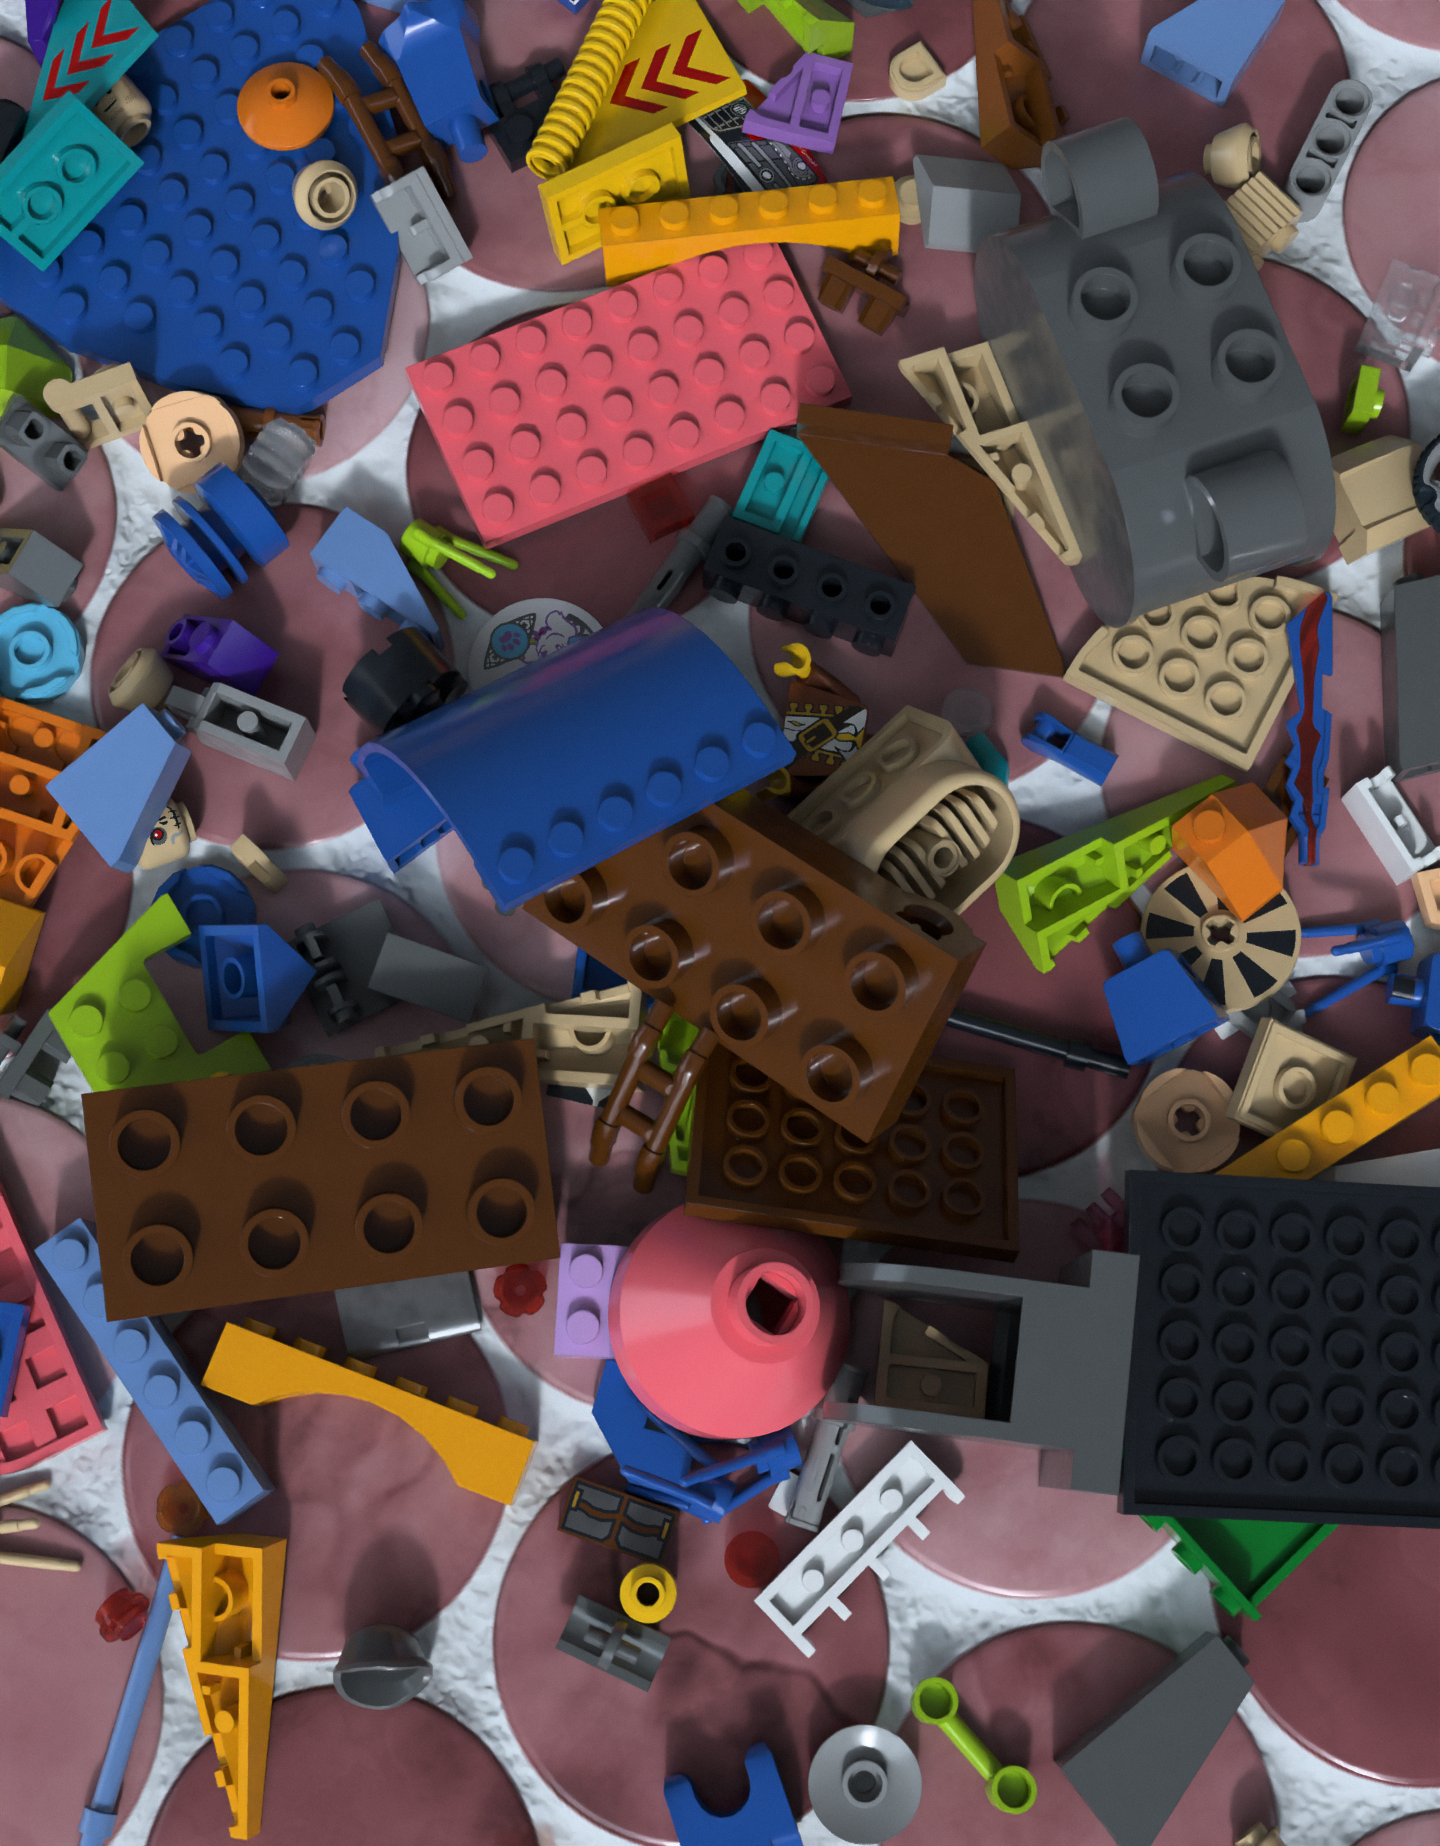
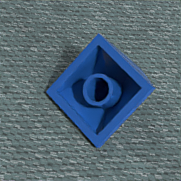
M268 924L198 925L208 1030L271 1033L277 1032L290 1024L291 1009L317 971Z

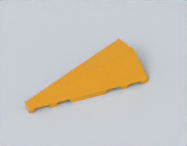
M233 1533L166 1539L157 1542V1555L159 1560L166 1559L174 1588L168 1597L172 1610L180 1611L188 1645L182 1651L204 1736L212 1735L220 1765L214 1771L218 1788L225 1786L234 1819V1822L229 1827L230 1836L232 1838L248 1840L260 1833L287 1538Z

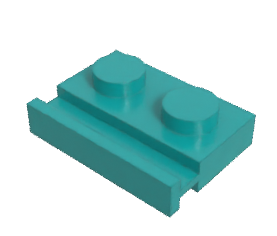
M770 429L733 511L732 518L802 544L829 482V478L800 440Z

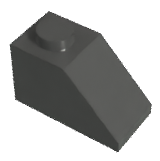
M0 528V588L31 603L44 604L49 607H59L61 603L67 601L77 588L78 579L76 576L83 564L35 530Z

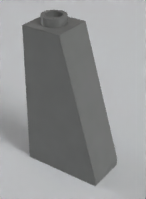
M1415 573L1402 577L1393 583V588L1380 603L1385 767L1391 766L1396 774L1391 779L1393 783L1440 772V575L1424 578L1422 573Z
M1207 1631L1053 1760L1118 1846H1151L1255 1683L1244 1669L1250 1664V1660L1229 1635L1221 1640L1216 1634Z

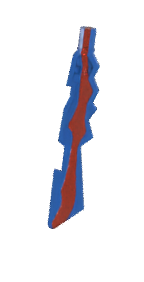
M1328 592L1319 595L1285 625L1299 705V712L1285 723L1293 744L1292 750L1284 761L1290 769L1285 783V788L1292 801L1288 819L1297 833L1298 865L1309 867L1320 864L1321 834L1326 828L1330 788H1324V772L1330 754L1332 714L1322 708V675H1333V598Z

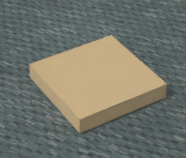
M1261 1017L1224 1117L1271 1138L1346 1090L1357 1058L1277 1020Z

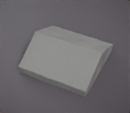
M916 154L912 159L924 248L977 253L978 246L985 236L1019 225L1021 193L1004 164Z

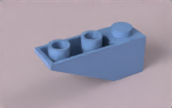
M345 506L310 552L318 572L316 574L317 579L337 594H341L343 590H346L358 598L357 604L360 608L379 621H382L386 616L400 625L398 630L407 627H417L442 651L445 644L440 629L387 532Z

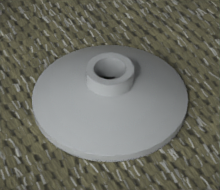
M857 1724L838 1730L821 1744L810 1765L808 1791L815 1814L832 1834L850 1843L873 1845L892 1839L911 1822L920 1804L922 1777L916 1757L909 1746L898 1735L881 1726ZM860 1771H868L874 1776L873 1787L866 1792L858 1791L853 1786L854 1776Z

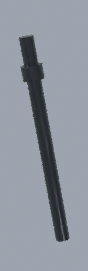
M954 1007L945 1025L953 1029L1062 1060L1064 1067L1084 1072L1085 1068L1127 1079L1131 1065L1127 1064L1123 1056L1093 1048V1042L1074 1036H1071L1069 1041Z

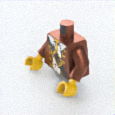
M792 643L780 647L783 652L790 655L792 665L787 662L775 663L774 672L780 677L796 675L797 682L790 681L782 732L796 751V756L792 763L765 776L771 787H765L756 791V797L763 802L778 797L784 802L799 805L874 734L866 733L870 708L862 704L860 697L837 677L812 661L807 647L800 643Z

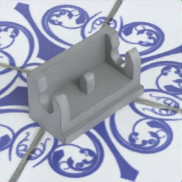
M424 166L414 169L369 195L390 233L393 234L398 231L400 252L418 285H422L427 281L430 282L473 258Z

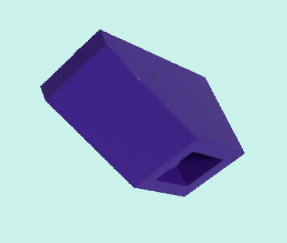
M184 614L183 618L176 621L169 629L165 639L167 645L161 653L162 658L166 662L210 684H213V682L223 683L252 696H255L279 655L277 651L234 620Z

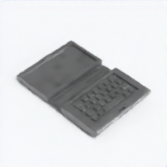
M469 1271L334 1290L347 1354L349 1357L360 1361L482 1330Z

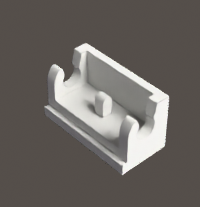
M1387 766L1369 780L1366 777L1357 782L1341 798V801L1396 886L1410 879L1415 873L1424 871L1440 862V845L1435 847L1401 793L1391 781L1396 774L1391 766Z

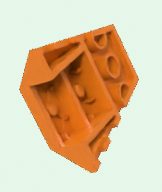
M1 696L0 897L33 908L81 832L45 786L108 732Z

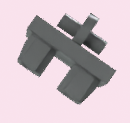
M12 394L0 417V447L54 490L63 491L69 480L77 475L87 460L89 450L20 394Z
M48 1008L24 1044L16 1041L28 1023L20 1017L13 1015L3 1032L0 1031V1065L10 1050L17 1053L0 1079V1095L6 1099L12 1095L19 1100L37 1106L41 1104L54 1082L29 1067L40 1049L65 1064L71 1058V1054L48 1017V1012L50 1011Z
M579 1594L555 1648L648 1692L672 1637Z

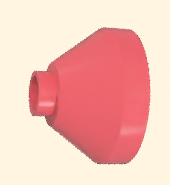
M684 1204L669 1210L652 1221L633 1240L623 1255L613 1278L608 1304V1329L614 1357L622 1376L636 1397L653 1414L674 1428L691 1435L717 1440L742 1439L766 1435L793 1424L813 1409L828 1392L840 1371L847 1351L851 1321L850 1303L847 1287L838 1283L840 1267L835 1256L823 1238L818 1234L683 1215ZM752 1291L756 1294L762 1307V1326L749 1318L746 1310V1300Z

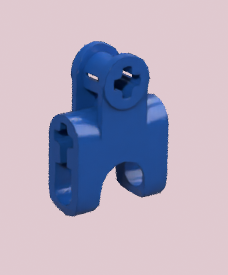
M764 1740L750 1745L746 1752L745 1766L750 1779V1791L743 1804L733 1811L719 1812L707 1807L701 1801L693 1780L687 1774L677 1772L664 1777V1796L680 1846H804L773 1752Z

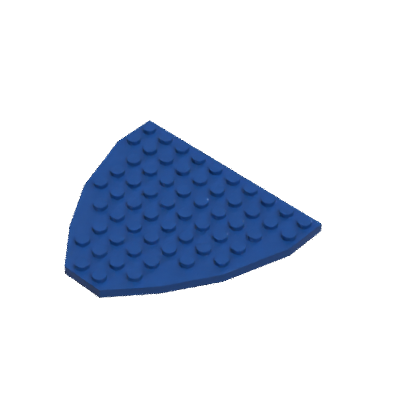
M211 0L158 32L159 37L124 73L145 95L152 108L151 128L148 134L137 145L131 147L145 163L44 272L0 236V303L70 352L105 365H121L131 362L139 378L176 392L200 391L218 396L227 404L261 409L271 407L276 408L278 412L295 415L310 413L384 365L401 264L398 231L393 234L390 233L369 197L370 194L383 188L385 185L378 172L375 160L347 109L341 105L334 92L335 112L328 129L315 142L292 151L271 150L252 141L243 131L239 122L237 100L246 81L262 68L276 63L294 62L307 65L318 71V62L325 56H332L341 68L349 72L358 84L362 97L383 90V87L372 73V68L360 56V48L369 40L360 10L353 0ZM288 95L281 96V97H279L278 99H284V98H286ZM389 110L372 115L385 140L397 136ZM320 160H333L346 166L353 174L358 189L357 204L352 215L344 224L331 230H319L305 223L299 216L292 197V183L296 174L303 167Z

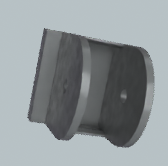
M1093 1249L1060 1267L1058 1283L887 1263L841 1264L838 1283L848 1288L902 1299L996 1311L985 1419L884 1406L824 1401L822 1419L892 1431L1042 1450L1038 1487L1119 1496L1140 1255Z

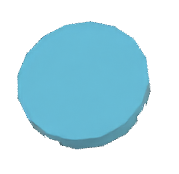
M33 602L13 606L1 613L0 693L12 701L34 705L53 701L69 691L81 675L86 657L83 637L70 618L59 610L57 611L54 608H48L44 604Z

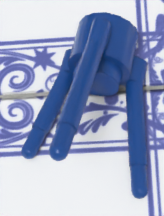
M1377 918L1362 923L1301 927V938L1359 935L1356 941L1333 946L1330 950L1333 956H1340L1359 952L1366 964H1375L1374 968L1303 1008L1305 1018H1309L1317 1012L1326 1009L1380 977L1390 975L1392 972L1397 973V962L1412 958L1414 953L1412 935L1406 923L1401 919L1382 923Z
M640 1400L637 1401V1407L652 1422L704 1467L720 1463V1461L712 1458L683 1431L662 1421ZM623 1465L620 1468V1473L624 1477L653 1488L628 1484L625 1487L627 1494L685 1511L701 1520L707 1518L717 1524L722 1519L737 1486V1483L722 1475L705 1482L682 1487L679 1484L628 1465Z
M789 1425L766 1435L750 1437L757 1439L748 1442L749 1453L684 1475L679 1479V1484L682 1487H688L751 1465L755 1466L758 1474L768 1471L766 1475L732 1496L724 1513L726 1515L773 1484L791 1479L789 1470L802 1466L801 1455L793 1431ZM691 1434L689 1436L695 1443L728 1441L708 1439ZM704 1518V1520H702V1522L706 1525L713 1522L707 1518Z

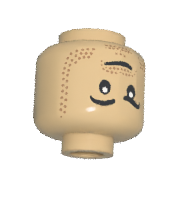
M125 74L91 109L129 148L142 141L151 128L152 108L150 102Z

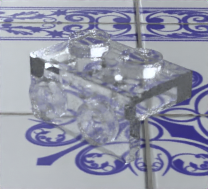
M1393 258L1354 351L1407 372L1412 370L1420 355L1429 358L1440 336V329L1434 327L1438 314H1440V276Z

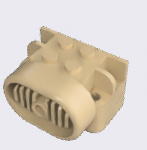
M906 705L787 815L793 821L905 892L933 899L950 908L958 915L967 909L1003 874L1015 854L1020 835L1019 810L1009 788L999 778L982 770L954 726L948 720Z

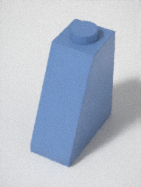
M1197 0L1151 29L1140 63L1223 108L1279 22L1287 0Z
M144 703L140 704L45 786L108 865L125 873H130L137 866L146 842L160 819L192 753L181 739L187 733L185 728L166 708L159 713Z

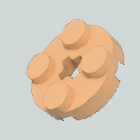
M179 391L169 394L154 404L151 408V413L147 417L146 424L142 425L139 443L145 465L154 477L160 482L164 481L169 487L178 489L176 491L185 494H197L194 483L219 462L227 465L234 473L238 472L242 467L245 441L241 424L233 410L218 396L200 391ZM189 427L193 428L196 435H203L205 444L200 447L201 454L197 457H194L191 450H182L180 446V441L187 438L186 429Z
M1186 1068L1168 1070L1153 1079L1138 1097L1136 1106L1131 1114V1124L1134 1128L1136 1142L1146 1158L1160 1169L1167 1172L1207 1173L1229 1159L1236 1150L1240 1137L1238 1138L1240 1124L1224 1117L1233 1091L1221 1078L1206 1071L1185 1070ZM1181 1108L1186 1114L1194 1110L1199 1115L1200 1119L1195 1123V1127L1198 1130L1196 1135L1191 1136L1187 1131L1180 1133L1176 1129L1174 1124L1178 1121L1175 1115L1177 1109Z

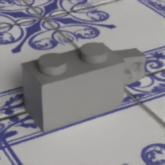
M213 682L211 688L205 687L201 695L173 685L165 702L171 713L189 720L185 728L187 731L195 734L202 744L292 781H296L317 737L306 717L219 682Z

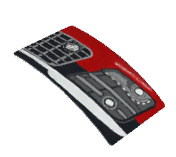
M746 79L742 80L746 86V95L687 122L718 155L743 192L828 183L809 149L742 132L746 113L750 109L755 111L767 99L759 89Z

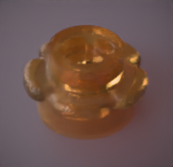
M187 1480L180 1481L176 1486H166L157 1498L156 1519L159 1526L166 1532H177L178 1536L184 1537L195 1534L200 1530L201 1522L207 1520L210 1515ZM181 1503H186L188 1506V1511L185 1514H181L178 1510Z

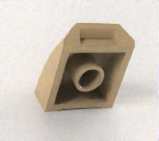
M1388 435L1331 458L1336 493V515L1333 532L1340 544L1339 549L1347 565L1430 527L1423 519L1422 514L1419 513L1413 496L1414 470L1418 458L1423 451L1419 442ZM1433 472V475H1432V478H1431V479L1437 480V478H1436V476H1435V474H1434V472Z

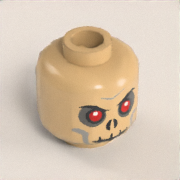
M171 797L169 798L160 819L146 842L143 854L138 862L142 869L151 870L180 860L190 852V842L197 840L191 817L183 801L175 803Z

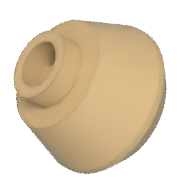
M1247 122L1217 133L1213 138L1212 144L1205 146L1203 155L1204 171L1206 174L1212 175L1214 183L1237 191L1260 171V136L1258 131Z
M320 160L303 167L296 174L292 183V197L296 210L305 223L319 230H331L344 224L352 215L357 204L358 189L353 174L346 166L333 160Z
M140 648L127 659L112 680L108 689L111 703L117 708L133 711L140 704L144 703L160 713L166 707L165 702L173 687L171 684L174 674L155 648Z

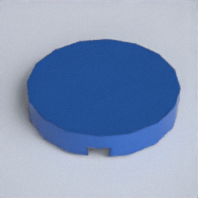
M213 864L199 865L200 867H192L188 870L184 868L173 873L158 888L151 904L152 906L160 896L166 893L169 894L192 934L191 938L165 952L176 962L194 969H202L198 925L256 924L257 907L249 888L231 871Z

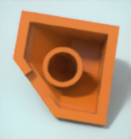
M1253 782L1211 794L1171 826L1172 849L1236 918L1243 923L1283 890L1288 818Z

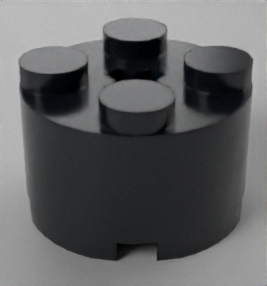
M417 627L403 628L388 636L386 639L392 646L380 655L371 649L354 666L343 684L342 691L347 696L344 697L345 701L378 737L460 698L468 688V682L462 677L456 667Z

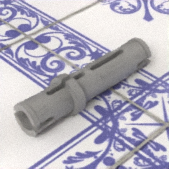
M842 1363L835 1381L824 1397L822 1407H816L813 1416L817 1420L814 1434L804 1459L792 1502L784 1519L785 1522L818 1533L824 1506L833 1484L844 1444L846 1443L849 1431L854 1432L856 1425L823 1420L824 1401L857 1404L869 1372Z

